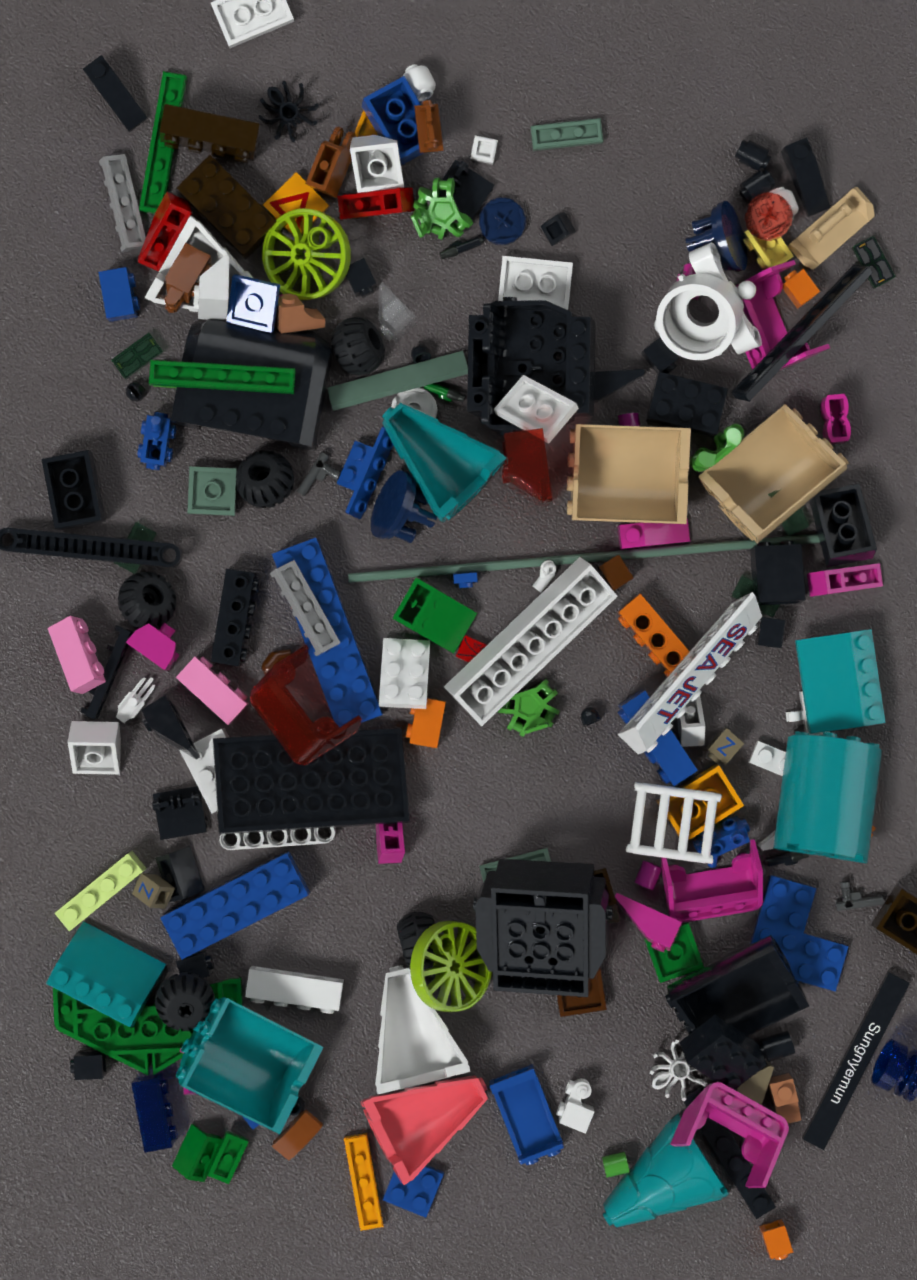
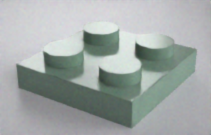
M189 466L187 514L235 516L236 473L238 469Z

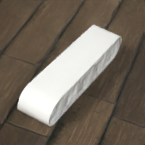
M330 827L332 833L328 838H323L319 834V828L306 829L308 837L303 840L297 838L296 830H282L284 833L282 841L274 840L272 837L273 831L259 832L261 840L258 843L250 841L249 833H235L237 842L233 845L227 843L225 839L226 834H221L219 841L226 850L324 844L333 840L336 835V827Z

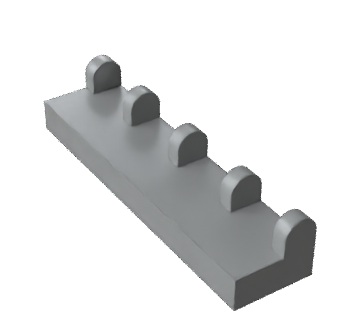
M126 155L103 156L99 160V164L103 168L104 184L108 188L111 200L109 204L110 209H113L117 225L115 229L119 233L122 245L120 247L121 253L142 248L146 236Z
M295 560L270 573L271 577H275L282 590L280 592L281 595L285 596L294 611L292 613L293 616L298 618L305 631V638H309L315 649V656L317 657L340 644L338 637Z

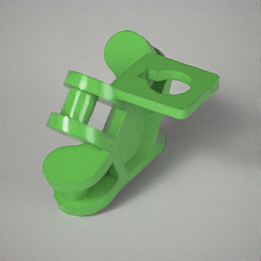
M434 178L432 191L424 187L419 188V198L414 201L413 207L415 211L411 215V219L420 238L424 237L426 233L430 234L432 232L439 235L438 239L443 240L447 230L454 236L461 237L464 234L463 230L473 225L472 219L459 211L453 198L454 178H448L447 181ZM440 190H446V197H439Z
M732 424L724 429V433H718L714 437L717 451H711L705 447L699 448L696 454L690 458V466L695 471L703 472L717 464L741 443L744 436L742 426Z
M544 679L535 688L515 694L510 699L515 700L514 709H510L509 700L497 711V713L514 714L507 726L508 730L514 729L520 732V736L524 737L525 734L553 727L554 723L552 721L556 714L559 715L560 711L546 703L556 696L558 692L556 689L552 690L547 679ZM541 690L546 697L542 699L537 692ZM545 708L547 709V712L544 718L540 717L543 709ZM520 717L526 720L525 724L517 721V718Z

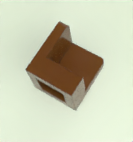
M620 555L597 567L613 591L634 578Z

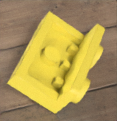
M746 230L744 232L746 238L743 239V242L750 252L754 249L758 255L756 261L763 271L769 267L785 263L794 257L780 235L765 241L761 240L763 238L760 233L758 237L754 236L757 230L753 232Z

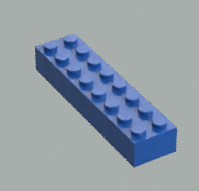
M313 538L273 553L272 556L277 568L295 560L340 641V644L316 657L313 645L308 637L305 638V631L298 618L295 617L337 730L341 731L383 715L318 538Z

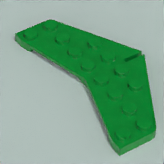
M242 977L228 978L210 984L215 999L226 997L243 1006ZM53 988L54 1025L59 1032L148 1076L150 1074V1053H152L153 1075L182 1058L183 1053L180 1052V1049L185 1040L190 1039L194 1031L192 1028L190 1031H183V1029L178 1031L167 1026L159 1017L155 1003L145 1004L134 1027L130 1028Z

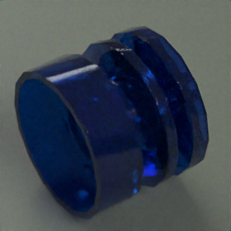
M890 1039L884 1045L876 1060L871 1077L872 1084L885 1091H889L894 1087V1094L900 1097L903 1095L905 1100L913 1101L917 1097V1050L914 1049L908 1054V1047Z

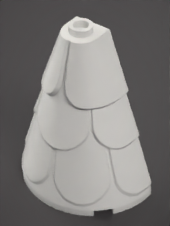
M190 215L145 298L153 303L166 304L165 276L185 243L211 255L212 266L223 256H229V297L233 275L253 277L248 271L243 270L228 250L219 244L199 220ZM192 297L189 304L183 302L180 307L198 312V310H193L194 297Z
M403 965L389 968L390 972L385 974L380 1011L382 1022L375 1082L377 1094L403 1090L470 1072L467 1059L448 1032L449 1029L435 1009L427 1006L417 995L412 984L410 969H403Z

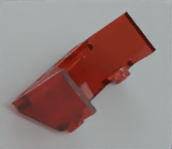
M543 428L504 433L505 441L502 442L506 460L505 464H503V470H501L503 484L508 483V488L538 507L549 506L552 502V493Z
M307 645L276 663L252 688L250 693V702L293 761L299 765L311 763L357 733L361 723L359 715L340 728L329 717H322L312 722L286 686L295 678V669L306 662L309 650Z

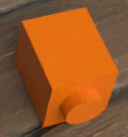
M804 269L798 273L794 270L784 277L786 282L783 284V290L797 309L820 292Z
M782 1219L759 1226L770 1259L782 1260L787 1258L788 1254L793 1253Z

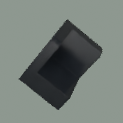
M762 617L759 636H756L755 645L782 648L785 620Z

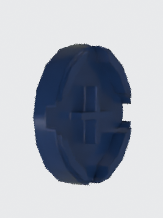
M499 197L489 201L480 213L479 227L482 235L489 242L495 245H508L521 237L525 229L526 217L521 206L514 202V200Z

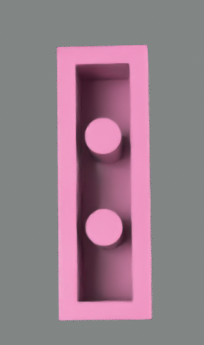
M69 616L48 628L71 692L84 694L106 682L103 675L104 668L98 662L95 654L96 647L89 638V629L83 619Z
M195 656L176 678L227 725H230L249 705L246 701L248 696L239 688L234 690L229 685L231 681L223 673L216 674L211 669L213 664L204 656L201 659Z

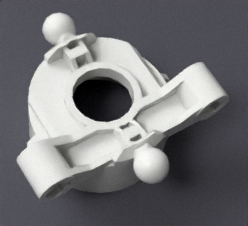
M711 242L690 251L689 259L696 274L689 276L680 274L678 276L679 280L670 287L657 310L654 327L665 345L677 355L691 360H707L722 355V352L727 349L730 343L739 355L762 345L760 333L749 322L743 312V299L748 300L755 296V284L751 281H743L737 288L731 281H728L721 265L720 254L714 243ZM700 295L710 297L718 305V318L710 323L698 322L689 312V301L695 296Z

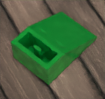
M415 578L392 619L454 654L477 613L420 579Z

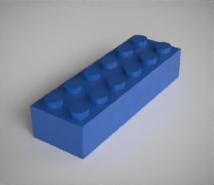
M287 851L163 914L160 918L182 960L308 896L310 891L290 851Z

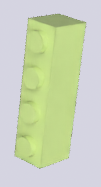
M133 851L129 852L56 911L55 915L68 931H71L147 868Z

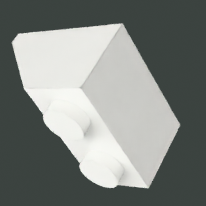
M378 135L352 138L350 153L357 193L404 188L397 140Z
M223 256L200 276L199 285H194L193 310H198V319L227 320L229 256Z
M71 721L68 748L73 774L120 775L121 735L119 722Z

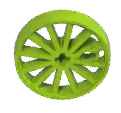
M295 209L280 216L267 232L262 249L264 269L271 283L280 284L281 293L296 295L300 300L318 299L333 292L345 279L350 266L351 249L344 229L334 218L314 209ZM304 216L303 236L295 221V218ZM313 216L321 218L319 227L312 228ZM287 223L293 233L295 242L280 232ZM329 225L334 230L335 234H333V232L330 229H328ZM323 232L325 241L323 244H320L319 235ZM276 238L287 244L291 251H274ZM339 241L341 253H320L321 250L328 249L332 244ZM273 256H291L288 262L275 268ZM319 258L340 259L338 271ZM294 267L292 274L285 284L279 275ZM318 267L333 277V280L328 285H326ZM302 273V291L299 293L292 288ZM311 273L319 287V291L310 294Z
M442 921L426 929L417 940L410 962L411 980L419 998L430 1008L443 1012L463 1011L475 1005L486 992L492 972L488 971L478 950L477 958L466 960L477 950L476 928L462 922ZM454 927L458 929L456 940L454 939ZM467 936H469L471 938V941L464 948ZM429 945L435 955L427 951ZM425 958L434 962L433 968L424 969ZM479 964L478 974L465 969V967ZM435 974V978L427 986L425 976ZM465 976L476 981L473 989ZM441 986L436 1000L432 994ZM460 987L466 995L464 1000H461ZM449 993H451V1004L447 1006V999Z

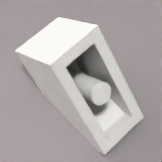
M699 696L693 702L689 701L686 705L687 711L677 719L679 739L682 747L703 746L705 743V721Z

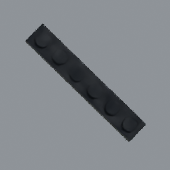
M702 1086L686 1094L687 1099L683 1101L686 1107L703 1091ZM707 1118L706 1123L700 1129L754 1217L758 1219L776 1208L765 1188H748L745 1186L752 1170L751 1165L743 1157L740 1147L728 1128Z

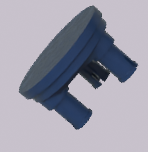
M728 201L719 202L717 206L713 207L711 216L692 221V228L696 236L686 238V244H690L687 245L689 252L712 242L716 245L720 254L723 270L740 272L746 269L747 248L743 242V230L734 208Z
M402 470L396 471L382 487L371 516V532L375 537L390 539L395 536L408 543H412L416 536V529L405 526L406 520L410 522L416 521L429 528L434 526L435 522L427 520V518L436 520L437 516L414 503V501H417L423 505L428 504L421 489L416 486L414 479L409 473Z

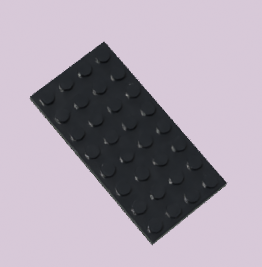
M402 728L213 738L212 740L219 834L408 823L410 821Z

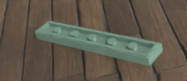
M460 351L328 387L327 390L332 409L335 411L468 374V366L464 352Z

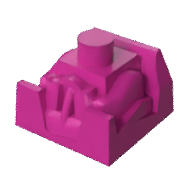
M148 623L137 629L126 641L128 645L168 672L180 656L175 652V641L171 639L176 630L166 623H163L159 630Z

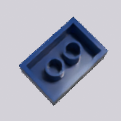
M405 76L364 97L362 102V108L378 136L397 140L401 165L423 154L419 151L414 106L421 104Z

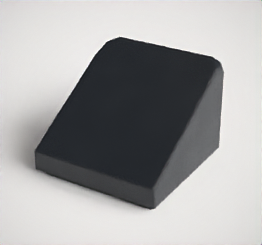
M565 212L558 213L540 226L551 246L576 233Z

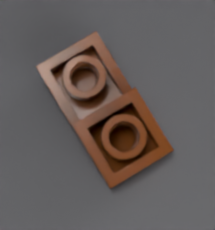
M304 1110L290 1122L289 1128L273 1141L272 1147L289 1161L318 1133L323 1123L309 1111Z

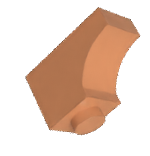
M284 294L278 299L275 327L281 334L325 328V318L317 309L305 308L296 295Z
M786 1073L771 1077L768 1089L774 1112L785 1118L788 1124L801 1121L798 1106L799 1100L791 1075Z

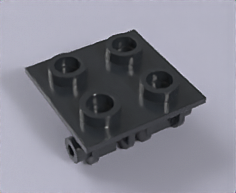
M455 159L442 180L447 181L448 178H454L453 198L461 213L468 215L473 220L495 185L469 169V165L465 162H459ZM440 190L439 197H446V190Z
M198 786L153 794L154 801H152L153 810L156 811L160 840L207 832Z

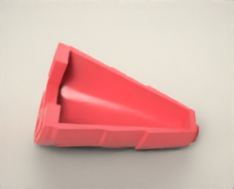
M473 1075L435 1081L431 1085L410 1087L402 1091L374 1095L361 1101L362 1107H365L363 1111L387 1160L393 1165V1170L403 1185L414 1180L430 1160L444 1148L458 1130L464 1128L487 1101L488 1097L485 1091L488 1089L481 1077L478 1078Z

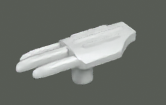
M142 678L132 692H128L118 705L116 718L123 723L135 718L155 688V685H152L144 697H141L153 682V678L146 682L138 694L136 692L146 678Z

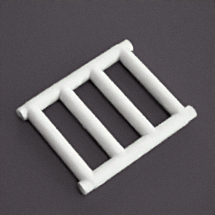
M635 782L634 788L637 791L631 841L630 844H627L626 852L712 864L713 855H711L717 802H720L722 795L708 791ZM646 793L661 795L654 847L640 845ZM670 796L684 798L677 850L663 848ZM694 799L708 801L701 853L687 851Z

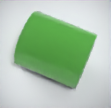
M625 1152L602 1156L607 1178L630 1173Z

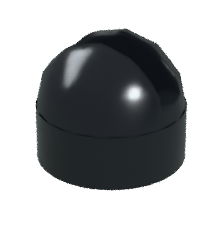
M418 344L419 346H414L411 350V357L415 364L431 359L430 351L424 344Z
M130 383L126 388V396L131 401H141L145 396V388L140 383ZM132 386L140 394L138 397H136L134 393L130 390Z
M591 707L585 708L580 717L584 727L601 720L599 713Z
M298 1096L296 1103H299V1106H294L290 1113L292 1116L301 1114L305 1109V1101L300 1096Z

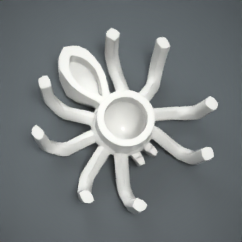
M674 1039L671 1044L674 1060L664 1052L654 1053V1058L661 1056L670 1065H656L650 1069L651 1075L658 1069L669 1070L668 1072H658L653 1078L652 1087L654 1089H662L674 1077L665 1090V1097H670L671 1089L678 1080H681V1099L685 1101L687 1099L685 1078L704 1087L708 1083L689 1074L697 1069L689 1067L691 1065L686 1062L683 1051L680 1058H678L675 1047L679 1040Z

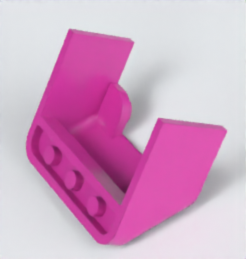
M794 260L769 267L745 280L755 284L756 294L751 299H743V312L749 322L757 328L762 339L760 347L745 352L752 370L787 334L773 297L779 295L783 289V282L779 273L796 265ZM806 342L780 370L829 349V344L810 350Z
M755 839L750 840V853L738 854L732 860V867L686 874L683 867L678 865L668 866L667 858H661L662 877L669 917L684 923L750 912L759 909L763 905V869Z
M721 1082L708 1084L684 1110L670 1145L674 1147L690 1146L696 1130L702 1128L707 1118H710L745 1138L742 1145V1155L747 1161L754 1164L745 1186L748 1188H766L788 1134L789 1126L787 1121L782 1116Z

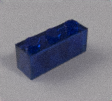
M162 1073L135 1078L131 1085L144 1153L172 1148L175 1140L178 1139L176 1125L172 1126L173 1106L167 1100L166 1094L169 1093L167 1079H163Z

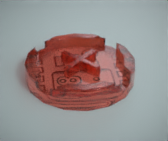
M769 192L755 197L748 205L747 213H745L746 227L750 233L765 241H772L782 237L790 228L793 218L792 208L788 201L778 194Z

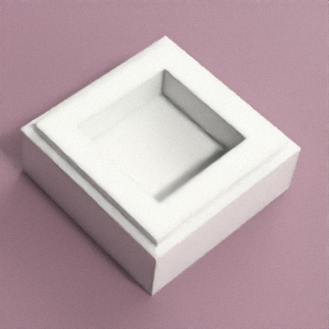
M475 135L470 160L493 165L498 140Z

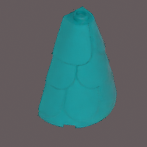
M402 403L395 408L390 407L382 416L384 418L382 424L400 459H404L416 485L420 487L433 513L442 523H445V517L450 520L459 513L486 486V482L489 481L491 475L494 476L506 460V457L500 451L470 438L467 434L440 423L438 419Z
M679 1114L668 1121L652 1144L645 1149L630 1170V1173L622 1177L604 1202L603 1206L606 1212L603 1213V1216L609 1226L614 1224L617 1228L653 1220L660 1215L687 1210L689 1207L718 1201L729 1195L728 1190L717 1173L714 1172L694 1139H692L690 1146L674 1147L670 1145L681 1120Z

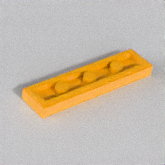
M362 1133L345 1136L344 1143L360 1231L384 1227L368 1134Z

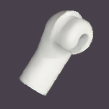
M547 560L541 564L539 577L532 585L540 593L555 576L556 565L553 561Z

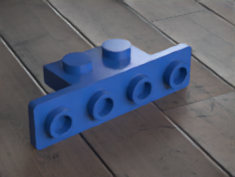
M384 426L381 428L373 447L358 441L354 442L336 483L354 491L345 512L358 519L362 518L363 513L367 509L368 501L376 488L378 478L394 446Z

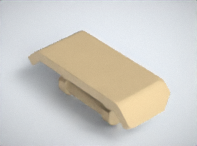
M854 187L788 245V248L804 266L814 270L875 216L873 204L858 187Z

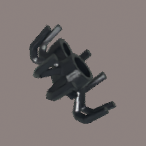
M283 81L282 85L287 97L286 103L283 94L278 88L269 87L267 90L271 104L280 107V109L273 108L263 98L260 99V102L268 111L277 113L279 116L272 120H267L261 115L258 118L263 123L269 125L281 120L276 136H274L276 140L280 139L281 131L284 125L287 124L290 140L292 143H295L296 140L291 124L297 127L296 122L301 124L300 118L311 126H317V120L312 121L300 114V112L316 111L319 105L316 103L314 106L298 108L297 106L304 99L303 84L299 83V98L295 103H292L287 82Z

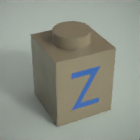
M724 727L706 747L710 752L707 756L717 765L720 762L726 765L744 743Z
M141 873L132 894L150 908L166 909L175 887L156 874Z

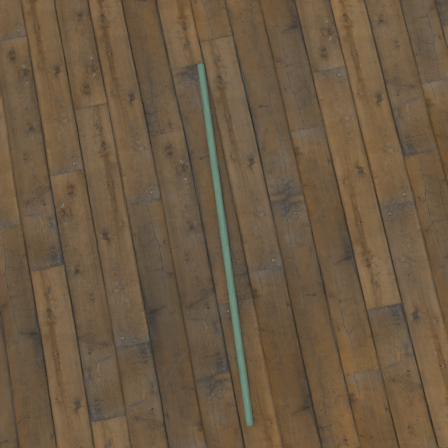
M818 534L764 538L760 541L771 542V545H780L782 541H794V544L820 543ZM748 539L348 573L349 583L540 567L547 560L553 561L555 565L573 564L579 557L587 562L609 561L617 555H620L623 560L752 549L757 544L754 540Z

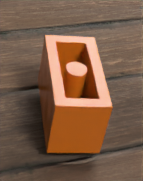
M427 698L426 709L411 708L410 714L414 715L413 724L408 723L406 737L410 738V744L432 748L438 747L446 701Z

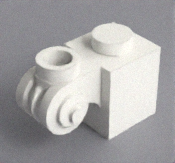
M583 1078L575 1081L569 1080L565 1089V1093L568 1096L565 1102H560L556 1115L559 1116L560 1124L586 1134L594 1114V1108L581 1102V1099H586L591 1095V1086Z

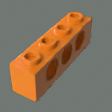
M641 594L635 596L617 612L620 615L618 620L624 628L628 629L630 627L635 633L633 636L635 641L641 647L645 645L650 650L648 656L656 665L661 663L666 669L663 672L666 677L671 674L690 652ZM641 615L648 619V626L645 629H640L636 625V619ZM656 633L663 637V644L660 647H655L651 643V638ZM674 651L678 654L679 660L675 665H670L666 660L669 652Z

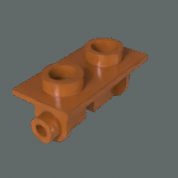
M431 100L423 101L422 105L414 106L420 153L444 151L438 104H432Z

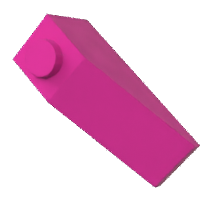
M688 518L687 524L633 523L617 526L620 550L690 542Z
M880 563L807 573L810 597L883 586Z
M402 823L376 825L378 864L402 863L405 854Z
M616 893V902L645 938L652 943L651 947L661 952H664L665 949L671 951L681 929L682 922Z

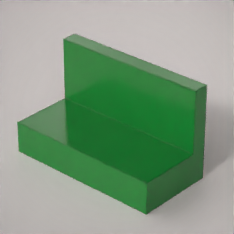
M191 1124L172 1167L187 1180L205 1182L207 1171L223 1138L219 1135L205 1133L195 1124Z

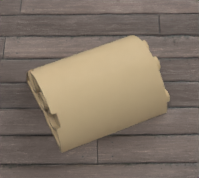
M786 404L742 439L741 443L717 464L698 476L709 495L715 497L720 503L718 506L745 536L751 541L754 540L757 544L847 470V465L849 464L841 453L836 454L832 450L833 446L826 438L821 439L816 436L818 432L812 424L808 423L806 425L802 421L803 417L795 408L791 410Z
M576 424L575 429H570V443H573V453H568V467H572V476H567V491H571V501H567V515H571L572 520L687 524L691 428Z

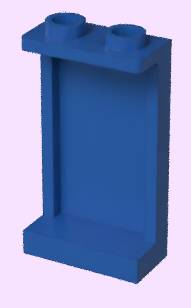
M533 1064L490 1080V1089L500 1109L520 1165L524 1163L532 1165L538 1162L542 1156L548 1155V1157L559 1154L561 1152L560 1149L564 1148V1144Z

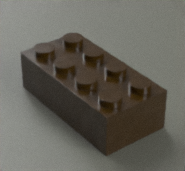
M165 104L160 127V140L165 143L164 146L178 149L179 146L187 147L188 151L201 154L202 151L211 152V155L217 158L231 156L235 157L234 160L237 162L248 163L249 160L254 161L260 123Z
M211 155L176 187L178 192L245 260L264 242L267 232L277 222Z
M895 886L871 923V926L917 955V898L900 887Z

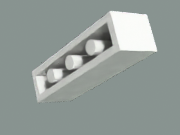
M251 966L245 997L251 998L250 1001L255 1003H264L267 1000L274 1001L276 1006L287 1007L288 1004L297 1005L298 1009L311 1010V1007L320 1008V1012L333 1014L334 1010L339 1011L344 979Z

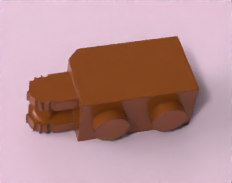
M335 127L329 142L324 141L321 143L305 183L314 190L337 198L351 163L350 145L352 138L356 137L355 132L350 131L346 133L342 145L339 146L344 132L341 127Z
M185 243L165 276L167 290L165 309L169 313L179 311L183 302L189 304L192 297H194V285H199L200 276L212 267L211 255Z

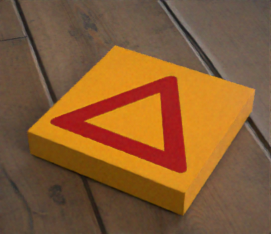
M297 172L263 204L276 220L283 214L295 209H314L324 213L330 207L313 188L305 184L306 181ZM304 216L295 218L301 234H303ZM313 216V223H314L319 217ZM287 223L284 226V228L293 236V233Z

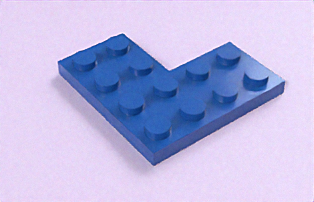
M770 875L763 897V905L760 907L750 945L772 935L790 964L791 971L797 981L836 992L849 946L804 933L816 892L815 887Z

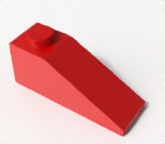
M412 187L337 196L340 220L415 211Z
M166 192L152 220L137 260L138 263L156 271L161 269L192 213L187 200Z

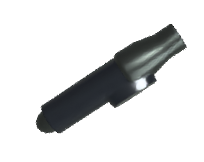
M475 237L465 242L457 241L450 244L449 248L439 252L442 260L454 257L481 246L484 239L482 237Z
M790 852L766 857L763 864L768 867L779 864L793 865L801 859L808 858L809 854Z

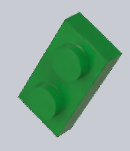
M226 1130L207 1171V1176L229 1184L247 1147L248 1139Z

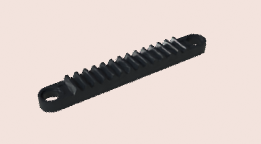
M2 528L0 530V549L7 552L169 568L179 565L183 558L181 549L171 543L16 528ZM11 533L14 537V542L11 546L6 547L2 542V538L5 534ZM168 549H173L176 552V558L172 562H167L164 559V553Z

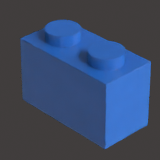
M127 267L98 272L106 319L113 322L138 317L137 310H140V302L138 296H134L133 287H136L134 273H130Z

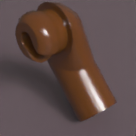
M291 649L270 652L262 663L261 668L264 675L273 676L276 673V667L279 662L291 661Z

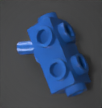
M154 412V416L147 415L146 421H142L141 434L144 435L143 444H139L137 456L141 458V463L146 464L147 469L160 470V466L166 467L167 462L172 460L173 448H169L170 439H175L176 425H172L173 422L168 418V414ZM156 449L160 451L158 458L152 456V452Z
M738 816L732 818L725 817L719 824L714 825L711 847L713 863H708L709 867H717L718 856L750 842L747 832H750V828L745 818L740 820ZM704 831L696 835V840L693 841L697 853H701Z

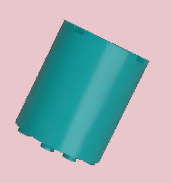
M796 731L795 735L789 736L773 849L867 864L882 750L879 748L880 745L860 742L861 738L855 736H846V739L837 738V734L823 732V735L816 736L809 735L807 732Z
M226 997L216 998L210 1007V1013L204 1018L205 1021H199L193 1029L194 1031L190 1039L185 1040L181 1049L184 1053L176 1073V1078H178L179 1084L182 1087L280 1134L298 1099L300 1088L306 1083L324 1047Z

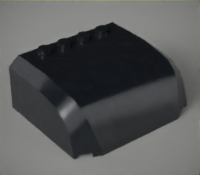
M201 319L195 321L186 339L182 362L295 368L294 394L177 387L171 421L177 426L199 430L200 426L288 442L292 447L315 451L333 355L332 345L311 330L281 334L276 327L270 333L226 322L227 320Z

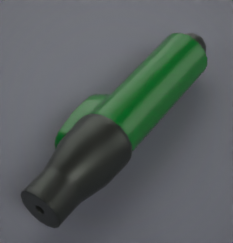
M435 383L422 386L425 390L438 394L439 398L450 402L452 400L463 402L466 396L456 390Z

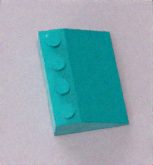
M872 629L795 640L809 734L886 723Z
M83 921L56 963L46 984L133 1028L167 964Z

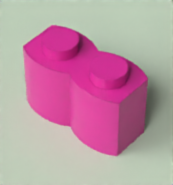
M845 394L827 395L821 401L820 411L825 421L823 425V438H826L831 445L843 444L850 439L851 426L847 419L849 404Z

